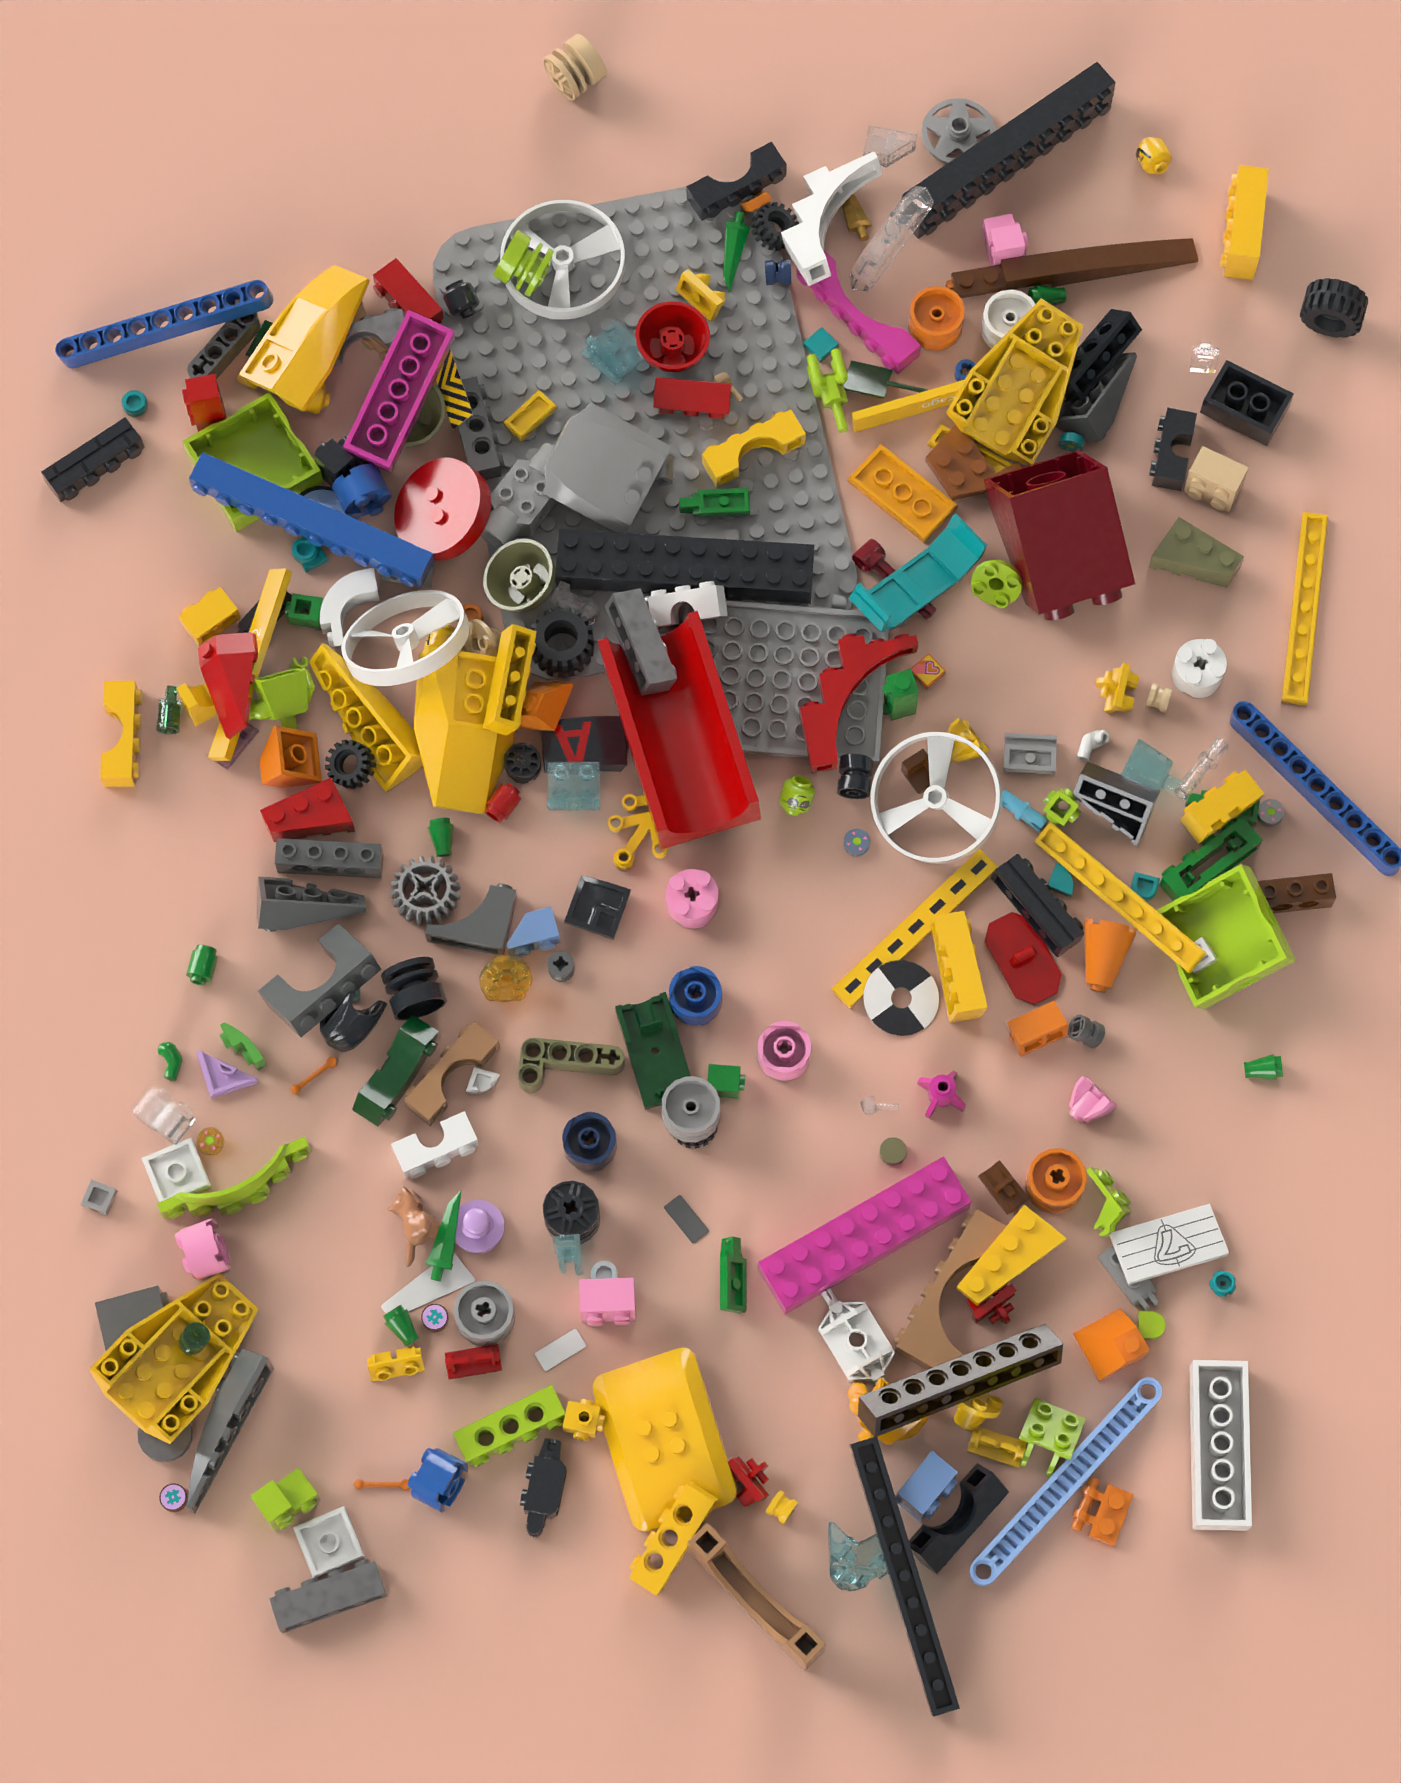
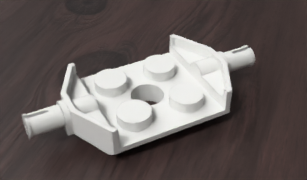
M831 1288L827 1289V1293L826 1291L822 1292L821 1295L829 1306V1312L820 1324L818 1333L822 1335L846 1375L847 1381H872L876 1384L880 1378L885 1380L884 1372L895 1356V1351L866 1303H841V1301L837 1300ZM854 1333H859L864 1337L865 1342L860 1347H854L850 1344L849 1337Z

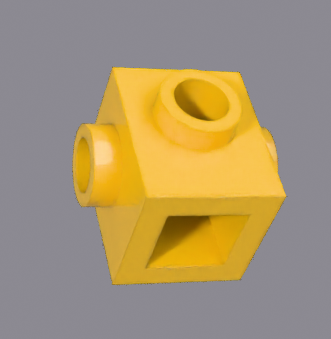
M581 1399L580 1403L568 1401L563 1431L573 1434L575 1439L589 1441V1437L596 1438L597 1431L602 1432L605 1415H600L601 1407L596 1406L597 1403L586 1399ZM583 1418L589 1419L587 1422L581 1421Z

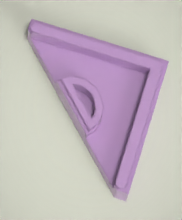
M201 1050L197 1051L211 1099L259 1084L256 1077L215 1059Z

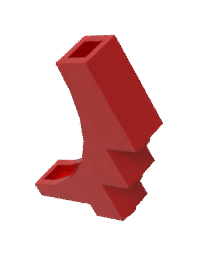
M855 633L844 635L842 639H838L837 649L842 669L838 670L837 667H831L823 670V673H819L818 683L823 703L819 704L818 701L808 702L803 705L804 707H800L799 710L811 774L837 769V727L842 711L850 696L862 681L879 667L899 657L917 653L918 640L916 635L900 634L895 636L894 639L887 641L879 638L871 640L869 644H865L864 635L857 636Z

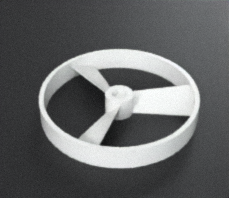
M574 200L544 202L522 213L507 230L501 246L500 260L517 230L531 237L530 248L535 249L541 243L543 247L540 252L546 254L549 248L554 251L552 266L556 274L548 307L529 300L515 289L511 280L506 284L514 299L534 314L550 319H575L583 317L604 306L614 296L622 282L625 270V250L622 237L611 219L589 204ZM570 211L590 216L603 224L604 227L571 247L560 245L554 249L528 229L525 224L547 213ZM620 250V267L608 289L589 303L570 308L568 272L573 269L574 263Z
M436 590L404 593L379 603L361 615L344 636L342 655L350 673L360 682L374 686H392L408 683L438 670L461 650L469 635V621L462 604L451 594ZM421 607H434L413 623L397 626L393 629L392 635L371 630L382 621L404 611ZM459 620L455 631L443 645L429 655L413 662L411 650L418 646L420 639ZM363 637H393L400 651L396 668L379 670L367 669L351 662L352 654Z
M922 733L899 743L882 760L872 782L871 809L880 833L896 850L918 861L948 863L970 855L990 837L997 825L1002 809V786L997 770L991 760L972 742L951 733ZM927 739L930 787L925 790L924 798L879 813L878 790L887 766L903 749L918 741ZM954 740L965 743L976 750L990 768L996 789V803L992 819L950 799L948 792L944 789ZM930 807L934 810L943 809L977 841L955 855L927 858L907 852L897 845L889 834Z

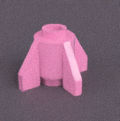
M1082 1076L1075 1084L1069 1104L1072 1110L1069 1114L1079 1123L1083 1121L1089 1123L1092 1120L1110 1114L1118 1105L1106 1096L1088 1077Z

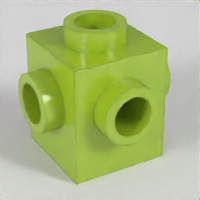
M1068 787L1066 790L1060 788L1057 792L1052 789L1043 801L1047 804L1043 809L1047 813L1045 817L1057 826L1059 823L1064 826L1068 821L1073 824L1082 812L1078 809L1082 803L1072 796L1074 791ZM1061 801H1066L1068 803L1067 810H1061L1059 808V803Z

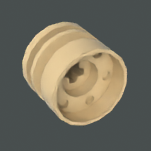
M575 34L564 42L563 51L557 48L552 51V55L549 54L543 58V65L550 80L571 101L579 97V93L582 94L587 91L586 83L593 86L607 76V70L602 58L592 44L580 34Z

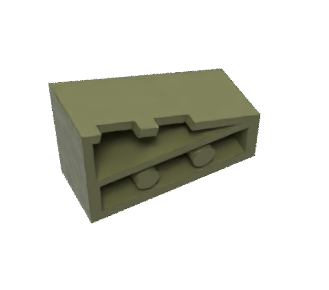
M1178 517L1153 553L1149 568L1171 571L1172 574L1178 576L1183 574L1195 577V580L1227 588L1240 569L1244 556Z

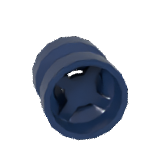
M790 259L776 263L773 260L765 261L766 286L774 285L777 282H781L784 285L791 284Z

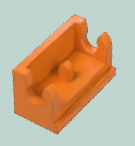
M1055 1001L1007 1022L1010 1030L1009 1036L1020 1057L1068 1036V1023Z

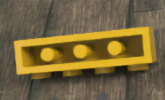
M512 624L501 632L483 729L507 736L519 728L522 720V706L526 698L527 680L531 673L530 664L535 651L537 631Z

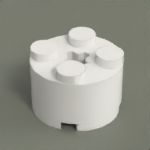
M1195 639L1185 643L1179 648L1172 668V680L1176 688L1194 698H1204L1215 693L1222 683L1227 667L1224 652L1212 639Z

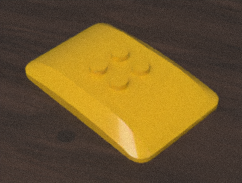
M684 1347L677 1348L601 1374L594 1380L592 1388L596 1405L601 1407L600 1415H605L604 1433L632 1523L638 1530L647 1532L660 1528L662 1524L658 1520L666 1508L671 1510L676 1502L673 1496L681 1484L686 1486L687 1483L692 1481L719 1500L713 1510L734 1501L737 1495V1487L728 1464V1458L694 1352ZM682 1506L680 1509L682 1519L692 1517L691 1509L687 1506Z

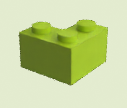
M299 1467L278 1483L271 1480L250 1496L275 1531L278 1528L284 1530L295 1521L294 1517L300 1512L305 1514L316 1507V1501L320 1499Z

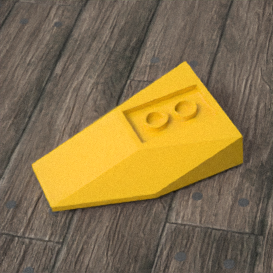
M428 645L419 653L418 660L429 655L439 647ZM459 651L444 666L431 674L417 679L414 731L433 807L476 814L485 813L486 803L493 794L505 764V753L512 746L515 731L506 736L483 729L497 657Z

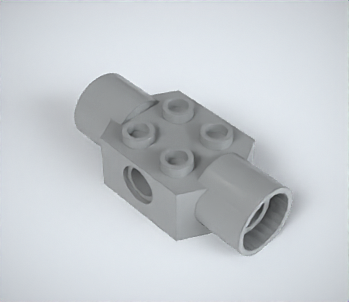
M544 443L531 460L518 459L491 493V512L481 537L493 547L499 549L504 544L513 541L517 535L531 537L558 503V501L543 493L545 488L544 465L554 447L553 445Z

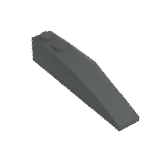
M242 1349L240 1354L236 1353L229 1364L231 1371L227 1378L223 1377L216 1388V1393L218 1394L206 1419L196 1450L190 1478L187 1508L193 1513H196L274 1369L269 1358L246 1349Z

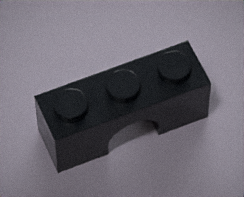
M1167 407L1165 416H1160L1157 431H1162L1161 439L1156 438L1153 453L1158 454L1157 461L1151 462L1149 476L1153 477L1152 486L1182 491L1189 458L1177 456L1171 448L1175 445H1191L1197 413Z

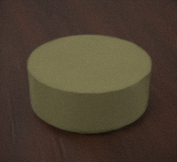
M895 1137L884 1140L880 1146L882 1161L892 1166L904 1161L907 1153L905 1143Z

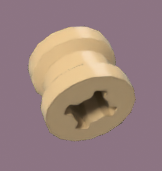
M1153 683L1146 707H1156L1165 713L1173 688L1167 687L1164 689L1159 687L1158 684Z

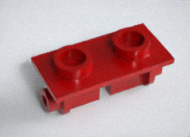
M498 1344L445 1353L448 1380L502 1371Z

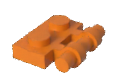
M1090 1477L1087 1486L1082 1488V1499L1079 1507L1074 1509L1072 1515L1074 1520L1071 1529L1081 1532L1084 1523L1092 1527L1088 1537L1114 1547L1134 1494L1110 1484L1107 1485L1103 1494L1097 1491L1100 1480ZM1092 1501L1100 1503L1096 1516L1088 1513Z

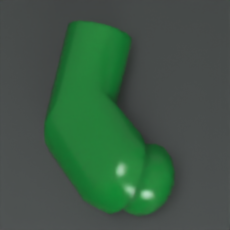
M161 1043L158 1046V1054L162 1055L168 1063L163 1077L170 1081H176L183 1061L182 1056L173 1043Z

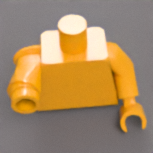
M880 1378L872 1391L887 1386L890 1383ZM854 1382L847 1393L850 1400L849 1407L857 1416L859 1396L868 1392L866 1385L862 1382ZM928 1417L877 1436V1438L885 1444L891 1445L895 1441L915 1437L928 1421ZM859 1419V1425L863 1427V1430L858 1434L859 1440L863 1441L874 1437Z

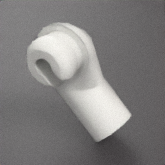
M1096 730L1084 735L1076 758L1083 762L1089 761L1093 749L1108 743L1110 739L1109 733L1105 730Z

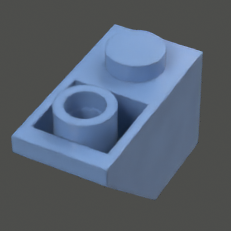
M552 907L528 912L524 915L507 943L509 956L524 957L529 955L530 951L540 948L542 951L550 950L560 943Z

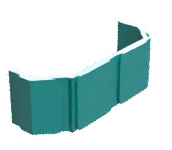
M955 513L944 531L927 549L869 591L859 582L851 593L849 600L880 631H892L960 581L982 558L987 544Z

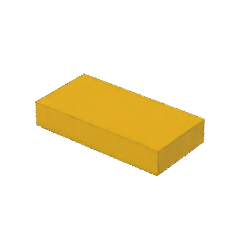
M538 390L503 422L504 427L522 442L557 410V405Z

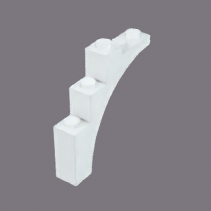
M871 152L830 172L824 166L803 176L809 197L792 204L799 224L781 232L786 251L808 286L831 276L824 254V242L829 224L839 207L865 184L882 175L880 163L875 152Z

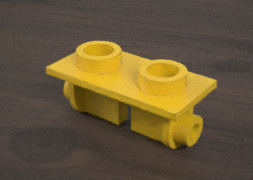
M412 1346L397 1349V1358L392 1359L391 1351L372 1354V1357L367 1358L371 1382L386 1381L390 1378L403 1375L410 1376L425 1371L421 1348Z
M978 1427L972 1432L967 1452L1019 1468L1027 1442Z

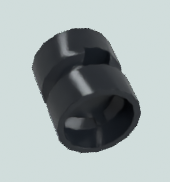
M845 754L840 757L839 773L842 776L838 779L837 794L839 796L849 799H865L870 796L871 780L868 777L872 776L873 759L862 754Z

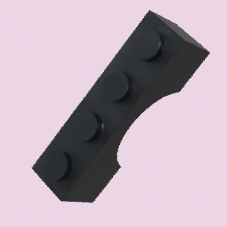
M771 141L750 152V168L742 178L732 182H721L707 175L686 186L687 200L701 221L707 218H714L723 209L729 206L734 207L742 199L760 193L763 188L770 184L781 182L786 177L787 164Z
M979 1463L959 1483L961 1499L954 1515L947 1522L939 1526L932 1527L923 1524L909 1540L913 1555L922 1565L936 1574L941 1571L1009 1493L997 1476Z

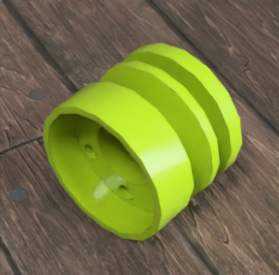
M517 230L492 276L505 284L513 276L517 277L518 280L515 286L517 291H519L523 282L528 283L529 285L524 294L530 297L531 293L541 285L551 266L554 251L549 248L544 257L539 256L538 254L543 244L537 245L532 252L528 249L531 237Z

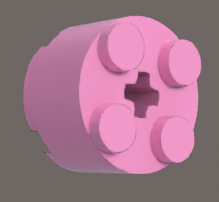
M687 869L670 878L666 889V907L669 916L681 924V926L692 929L703 927L711 921L718 910V887L708 872ZM694 896L696 901H691L689 897Z
M778 1021L773 1023L761 1034L758 1041V1062L765 1075L776 1080L787 1081L803 1075L811 1057V1041L808 1034L794 1022ZM783 1047L787 1048V1054H782L781 1050Z
M213 1218L183 1228L175 1234L177 1244L180 1249L183 1248L186 1256L182 1259L187 1274L192 1273L194 1279L201 1280L231 1268L228 1265L230 1263V1256L223 1235L216 1234L214 1229L219 1226Z

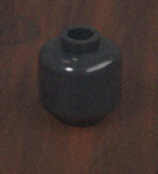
M458 280L445 288L446 292L443 295V299L452 316H461L462 319H466L476 313L475 308L479 305L480 300L471 283Z

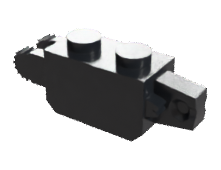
M545 1438L539 1455L535 1456L534 1462H529L525 1478L530 1479L528 1490H522L520 1506H524V1513L528 1514L526 1529L528 1535L530 1534V1537L533 1536V1538L540 1537V1534L542 1535L546 1518L553 1519L559 1513L567 1475L566 1467L560 1461L561 1441Z

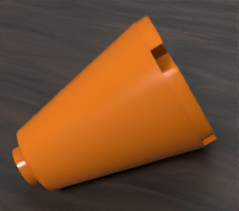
M1092 918L1085 919L1086 984L1091 985L1090 990L1105 993L1106 988L1112 989L1136 936V928L1129 929L1130 926L1107 920H1100L1099 924L1093 922Z

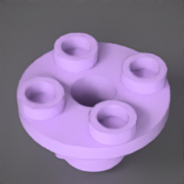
M472 1200L462 1204L459 1207L456 1244L469 1253L491 1252L504 1235L505 1224L501 1212L495 1205L484 1200Z

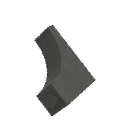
M507 884L490 885L481 905L469 916L460 921L445 925L427 924L425 932L427 942L504 956L517 901L516 890Z
M157 1285L95 1302L105 1350L107 1351L127 1329L168 1305L170 1302L167 1292L162 1293V1290Z

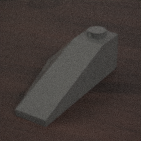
M1122 353L1083 401L1074 399L1070 401L1067 399L1063 402L1055 427L1063 432L1077 433L1085 439V442H1099L1104 439L1115 420L1137 358L1136 353Z
M258 876V929H264L269 932L288 930L366 912L364 895L337 889L324 892L316 888L317 885L308 883L307 887L292 885L293 880Z

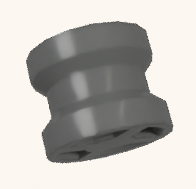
M557 951L549 957L548 970L551 978L558 982H565L573 976L574 962L570 954L564 951Z

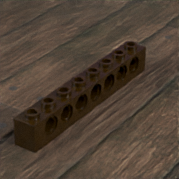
M1046 1324L1030 1328L1015 1336L1008 1337L992 1345L985 1346L969 1354L962 1355L946 1363L939 1364L859 1396L858 1417L874 1437L880 1436L1061 1364L1063 1343Z

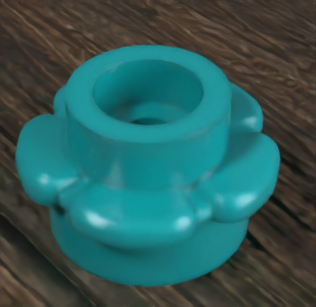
M1217 1271L1209 1281L1210 1289L1214 1290L1215 1295L1219 1297H1225L1227 1294L1231 1295L1236 1289L1235 1277L1230 1272ZM1220 1282H1225V1286H1221Z

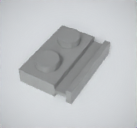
M1005 733L1003 772L1056 773L1057 736Z

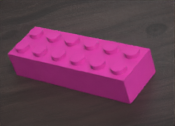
M407 310L343 445V448L350 455L392 473L456 338L454 330Z

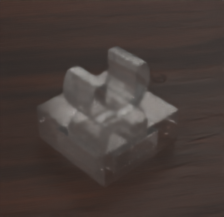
M1200 342V347L1193 346L1190 372L1215 374L1219 348H1211V342Z

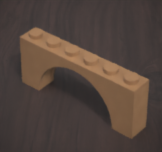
M976 1209L973 1215L968 1213L961 1225V1228L965 1230L960 1238L956 1236L953 1238L947 1249L951 1252L946 1261L941 1259L934 1271L938 1276L933 1284L928 1282L922 1291L921 1296L924 1297V1300L920 1306L914 1305L907 1319L911 1322L907 1329L901 1328L895 1337L894 1342L897 1343L895 1352L926 1370L964 1355L954 1347L943 1330L939 1316L940 1297L948 1282L957 1273L977 1263L1005 1229V1224Z
M708 1523L687 1542L688 1552L804 1672L824 1653L826 1643L807 1624H803L784 1609L756 1581L733 1554L727 1542Z

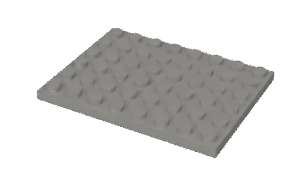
M726 601L727 617L701 620L743 753L808 758L799 710L800 707H804L803 705L808 702L818 701L819 704L823 703L818 683L819 673H823V670L831 667H837L838 670L842 669L837 649L838 639H842L844 635L855 633L857 636L864 635L865 644H869L871 640L879 638L887 641L889 630L886 632L880 631L861 611ZM689 603L684 605L683 622L686 620L688 613L694 612L693 607ZM886 664L879 667L862 681L852 693L842 711L836 735L838 761L845 754H862L871 757L873 764H879L884 703L882 687L885 684Z

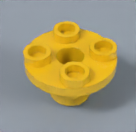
M985 1393L956 1405L958 1409L954 1416V1421L959 1427L974 1431L986 1418L998 1417L1004 1401L995 1395Z

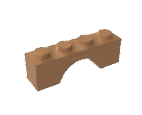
M475 1021L471 1026L466 1025L459 1032V1039L453 1046L448 1045L442 1051L439 1062L436 1065L431 1064L423 1073V1080L418 1085L413 1084L405 1094V1097H407L405 1099L406 1106L429 1126L448 1107L443 1095V1086L447 1076L454 1069L463 1065L484 1067L500 1049L499 1040Z

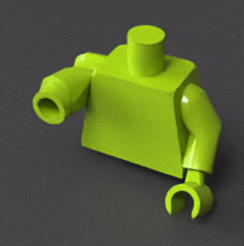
M294 657L290 663L289 670L255 678L252 684L258 700H251L249 720L280 719L281 727L297 729L295 715L308 711V704H310L315 690V684L310 671L306 669L309 663L308 658L302 657L300 660L301 665H299Z

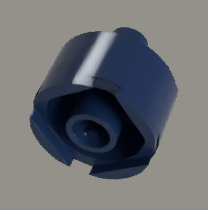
M585 1112L569 1120L563 1130L562 1141L566 1159L577 1169L588 1172L601 1171L613 1160L617 1149L616 1133L612 1124L605 1116L596 1112ZM590 1138L594 1139V1143H591L590 1146L585 1145V1141H589Z

